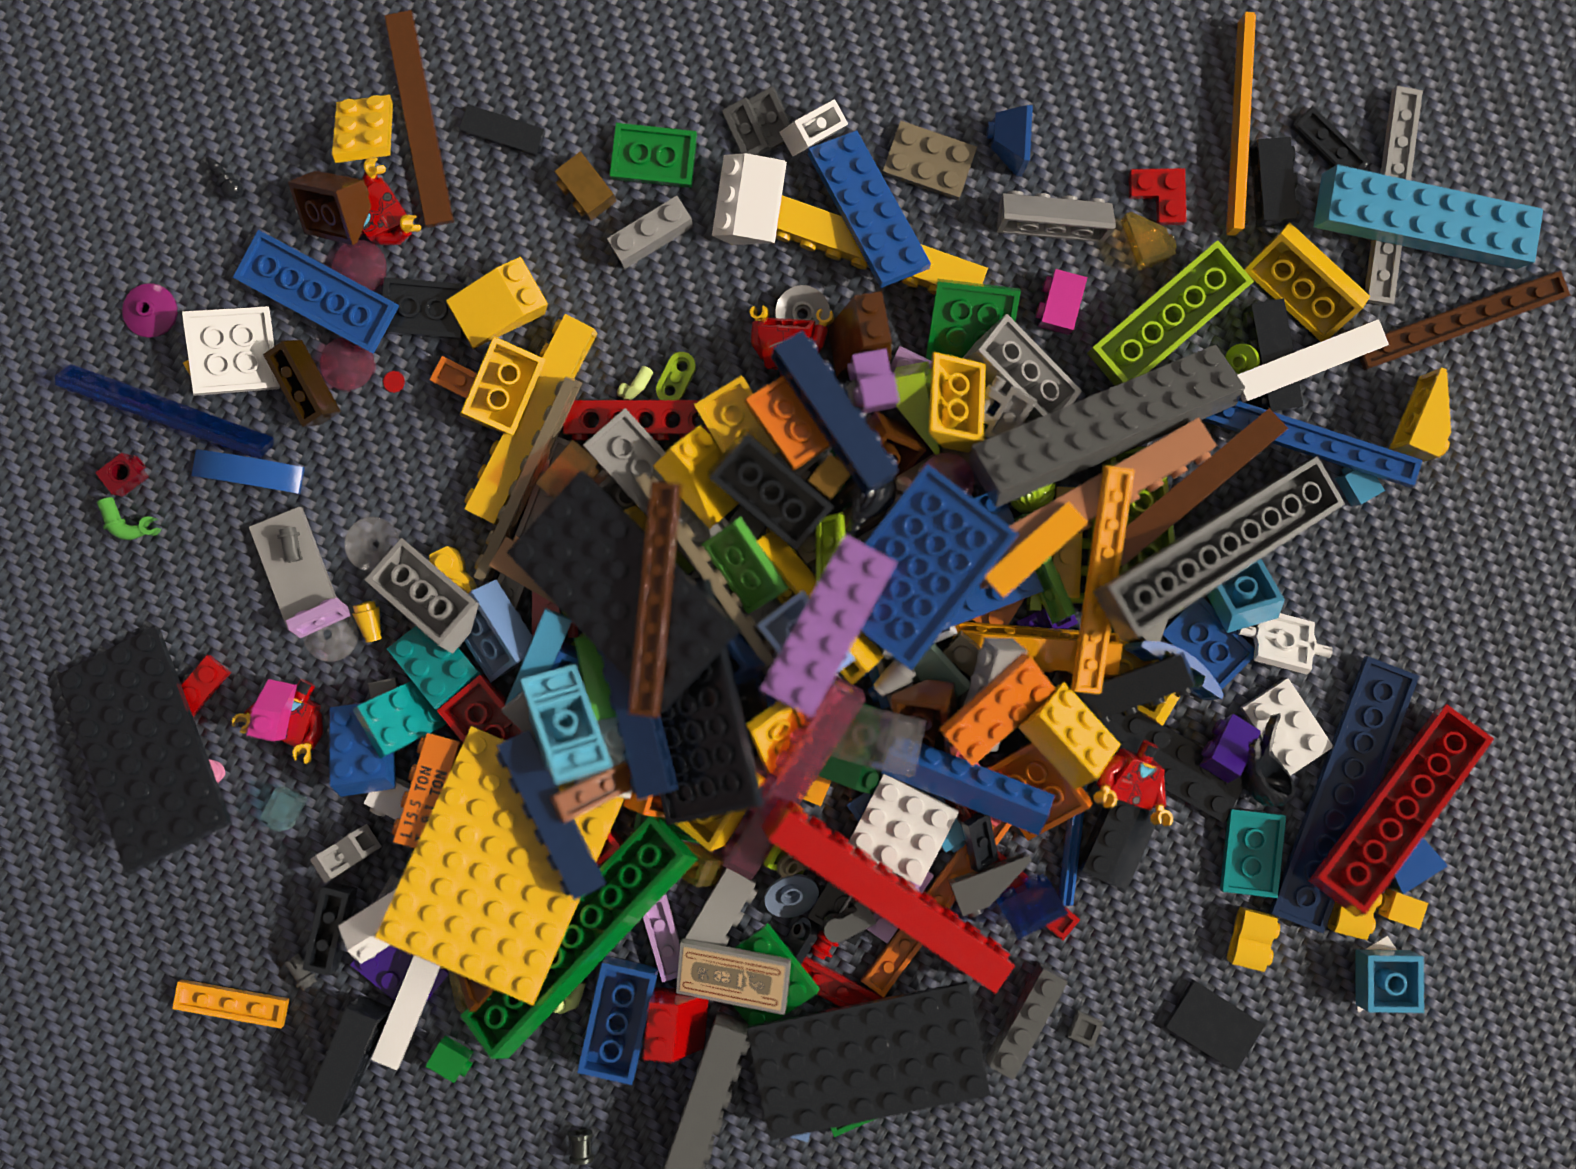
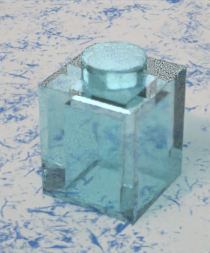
M285 786L275 788L260 819L267 822V827L278 832L294 827L308 798Z

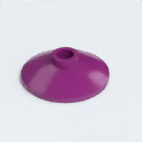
M151 283L139 285L131 290L126 296L122 308L123 318L128 328L135 334L147 338L158 337L168 332L174 325L178 312L177 303L173 295L166 288ZM148 304L149 311L143 313V307Z

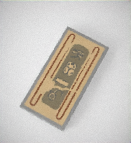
M683 938L680 942L676 993L784 1015L787 1005L791 959Z

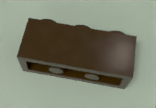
M302 340L281 341L263 354L302 427L322 425L341 412Z

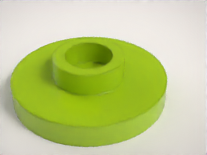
M1248 344L1234 345L1225 355L1226 360L1237 375L1260 365L1258 352Z

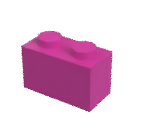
M1055 269L1051 276H1046L1042 292H1046L1044 303L1039 302L1035 318H1039L1037 327L1069 335L1074 330L1088 277Z

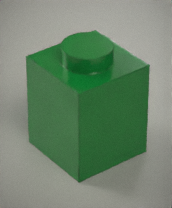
M445 1035L425 1067L455 1083L459 1076L465 1077L473 1062L469 1059L474 1051Z

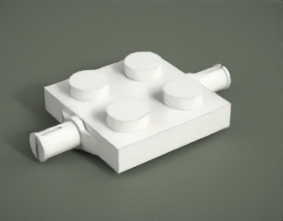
M1281 613L1277 619L1257 624L1256 627L1250 626L1239 629L1237 632L1238 635L1254 639V661L1303 674H1308L1312 670L1314 654L1330 658L1333 652L1331 651L1332 647L1317 644L1314 635L1315 622Z

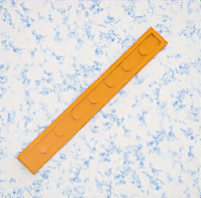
M1245 12L1237 25L1226 235L1236 236L1245 228L1255 12Z
M1111 466L1103 467L1071 690L1076 692L1101 694L1111 623L1093 591L1119 575L1134 469Z

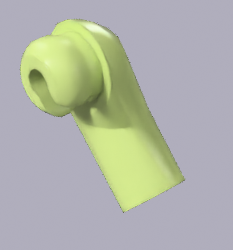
M642 366L630 386L626 383L620 384L617 395L624 398L623 400H633L645 389L653 375V371L646 366Z
M582 981L553 1012L563 1014L576 1009L580 1004L586 982Z

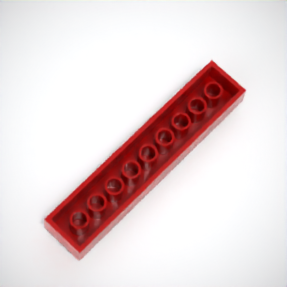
M779 799L761 825V828L771 842L994 993H997L1015 967L1008 959L1010 953L1002 948L998 941L989 935L988 937L984 936L969 921L965 923L959 918L957 913L947 906L943 908L937 903L935 898L925 891L921 893L905 877L901 876L899 878L883 862L879 861L877 864L871 858V855L861 847L857 846L854 849L855 847L841 833L835 830L832 834V831L826 827V824L816 816L812 815L811 818H808L809 815L794 801L789 800L786 803Z

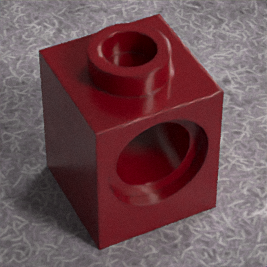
M120 453L95 472L111 494L122 497L149 478L144 471L146 466L143 461L136 455L133 456L125 453ZM127 467L128 475L125 479H122L121 472Z

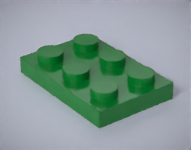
M616 123L610 178L613 180L692 188L697 131Z

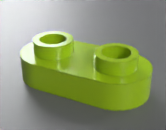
M677 352L670 357L656 386V393L660 400L682 399L696 370L694 358L689 353ZM680 363L687 364V369L685 371H679L677 369ZM668 387H674V395H666V389Z

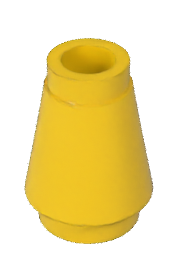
M375 601L354 605V613L352 615L365 642L368 643L382 639L379 606L376 607Z

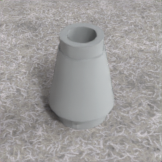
M895 659L873 685L879 694L884 697L912 682V678L916 673Z

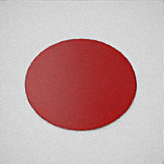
M391 371L384 377V387L390 392H399L405 385V378L400 372Z

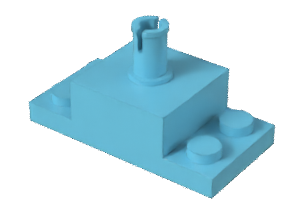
M576 664L521 679V687L529 707V721L545 767L550 768L555 785L611 768L612 762Z

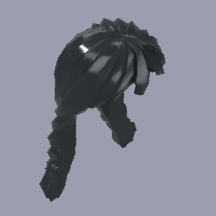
M851 478L841 493H838L830 501L833 508L826 516L838 514L846 503L852 502V516L846 526L845 534L856 539L862 524L867 519L887 510L894 503L897 495L896 482L892 479L864 496L853 478Z
M1280 713L1270 716L1269 721L1266 723L1261 745L1260 738L1252 739V742H1248V787L1250 795L1257 802L1270 807L1284 806L1294 797L1296 787L1293 785V780L1288 770L1284 768L1272 751L1277 725L1281 718Z

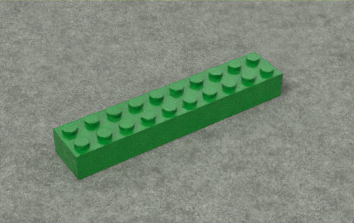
M649 816L600 868L606 884L580 898L533 1005L495 989L476 1012L468 1011L467 1008L460 1015L490 1058L509 1059L698 860L676 832L666 824L665 820Z

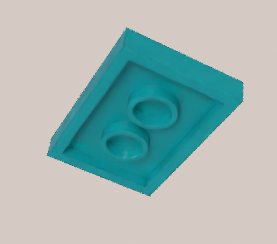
M417 625L387 648L436 710L480 675L459 648L453 654L438 645Z
M413 681L373 698L353 709L380 759L425 737L427 733H433L448 725Z
M1230 809L1227 817L1220 890L1222 892L1278 898L1286 815Z

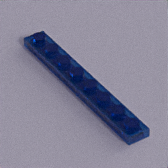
M72 364L55 375V385L65 388L70 392L82 394L93 398L95 401L118 407L120 410L129 411L145 419L195 435L197 438L206 439L225 448L245 453L250 457L261 459L273 447L274 437Z

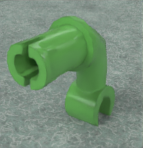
M112 497L96 502L105 523L103 529L108 530L111 535L118 539L133 540L144 535L156 536L162 530L161 528H154L152 530L147 528L150 522L158 520L149 516L142 518L137 525H126V521L121 519L115 500Z

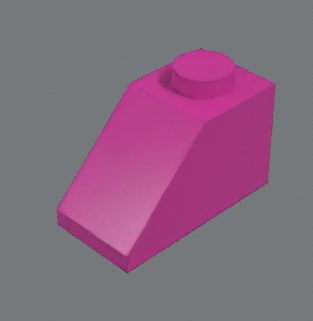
M268 679L253 706L247 736L271 741L285 739L296 692V684Z

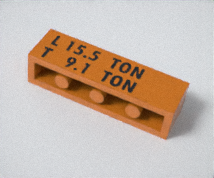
M427 733L426 738H421L417 753L420 754L418 764H413L409 774V780L412 781L409 792H404L400 807L404 808L401 819H396L392 829V835H395L393 842L416 848L463 742L432 733Z

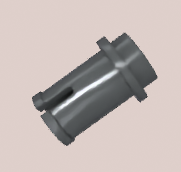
M296 527L280 529V535L277 538L281 539L285 558L284 562L291 563L303 560L298 541L300 532L296 531Z
M300 954L293 956L292 960L284 963V966L287 967L298 983L296 987H300L302 991L317 982L315 973L312 974L310 971L302 970L304 961Z

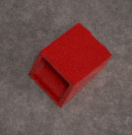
M655 987L649 1002L644 1060L674 1062L703 1049L709 1000L678 994L674 988Z

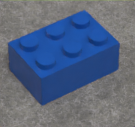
M363 703L330 707V787L340 797L396 789L395 752L380 759L353 712L355 707Z

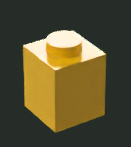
M1386 888L1385 893L1382 894V902L1378 907V914L1420 930L1428 903Z

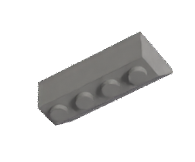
M1008 191L1007 194L1003 193L999 201L997 233L1104 243L1115 230L1116 222L1113 204L1105 203L1104 199L1091 198L1088 201H1081L1075 196H1062L1060 199L1050 198L1051 196L1046 193L1027 196L1023 195L1021 191Z
M1008 314L1004 315L978 339L963 357L966 360L986 364V386L992 384L995 377L999 376L1006 380L1001 389L1005 394H1008L1010 388L1015 386L1037 399L1023 424L1072 405L1082 392Z
M401 538L365 579L366 582L431 639L453 654L471 633L479 603L404 539Z

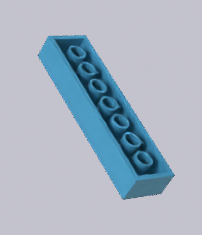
M1336 165L1322 173L1313 227L1496 266L1519 269L1535 263L1543 209Z

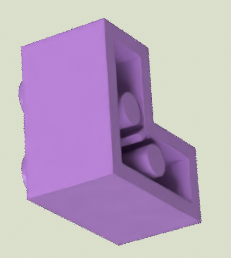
M886 349L852 355L851 363L847 364L849 379L855 380L856 388L852 392L855 407H860L863 414L895 408L899 403V396L894 373L890 372Z

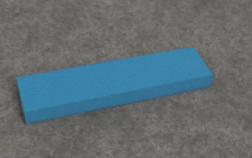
M547 608L544 609L505 705L523 691L521 679L551 671L572 621L568 616Z

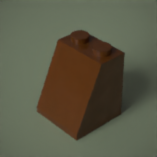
M882 291L853 296L828 327L837 379L849 377L847 364L851 363L852 355L886 349L891 370L892 340Z

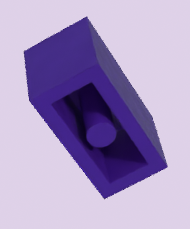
M1231 714L1224 720L1219 719L1212 729V733H1214L1213 739L1205 745L1201 753L1204 757L1200 766L1227 783L1241 776L1248 761V742L1258 738L1261 733L1259 729L1235 714Z

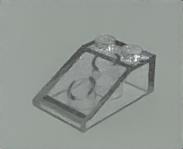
M844 702L832 757L904 776H914L926 720Z

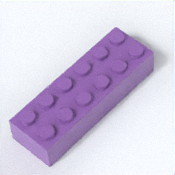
M845 534L761 689L813 717L897 562Z

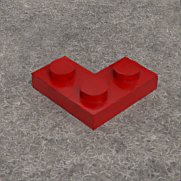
M1185 168L1131 169L1129 171V199H1156L1157 225H1184L1187 222Z

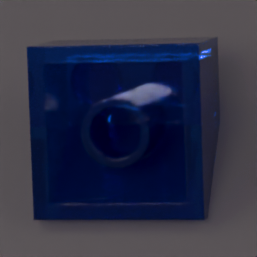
M1036 873L1027 877L1024 880L1025 884L1017 888L1013 886L1006 888L1000 894V897L996 899L1003 916L1018 940L1069 914L1049 879L1044 874L1039 876Z

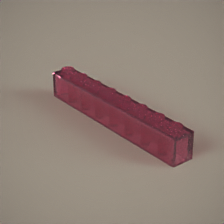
M837 676L834 677L813 717L807 714L804 715V720L806 721L801 728L797 727L790 738L791 744L787 751L782 750L776 760L777 767L773 774L769 772L766 775V780L762 785L763 790L761 791L764 805L748 809V814L745 818L742 817L734 830L736 833L733 838L729 839L726 845L722 847V866L750 880L753 879L774 845L761 828L762 823L779 799L786 803L789 800L794 801L798 805L801 803L864 703L865 699L862 689L851 685Z

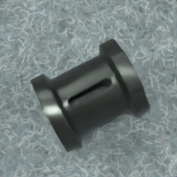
M579 1129L569 1132L572 1155L569 1157V1163L584 1165L593 1162L594 1155L591 1153L592 1130Z

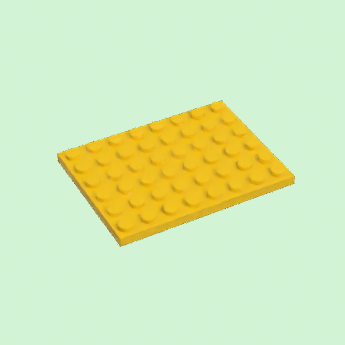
M471 726L375 938L533 1005L580 898L574 901L571 895L566 897L559 883L563 878L559 870L553 871L547 859V855L550 854L546 843L540 845L534 833V830L538 827L533 818L528 820L521 806L525 801L520 792L515 794L508 780L512 777L508 767L503 769L497 759L496 753L499 752L497 745L505 742V740ZM575 779L559 783L560 790L563 791L574 786ZM615 797L574 818L595 861L599 857L624 798Z

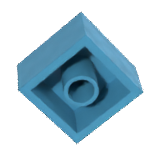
M1261 558L1206 593L1227 633L1279 618L1285 601Z
M1355 949L1356 1005L1367 1012L1424 1013V956L1411 950Z

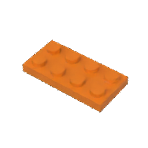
M1024 652L943 725L940 730L964 758L974 766L1051 696L1056 689L1031 657Z

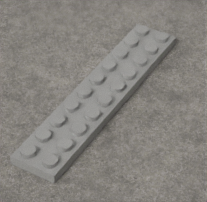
M625 408L587 441L583 447L647 516L649 498L636 479L645 473L648 478L654 475L658 482L668 483L653 467L665 452ZM680 497L678 521L681 525L685 522L688 524L695 535L691 540L697 548L730 525L723 517L709 529ZM676 539V550L703 577ZM711 560L707 562L714 572L717 568ZM727 583L723 585L729 595L733 593ZM775 597L750 614H747L743 607L739 610L745 618L750 615L758 625L783 605ZM760 628L755 632L761 641L767 639Z

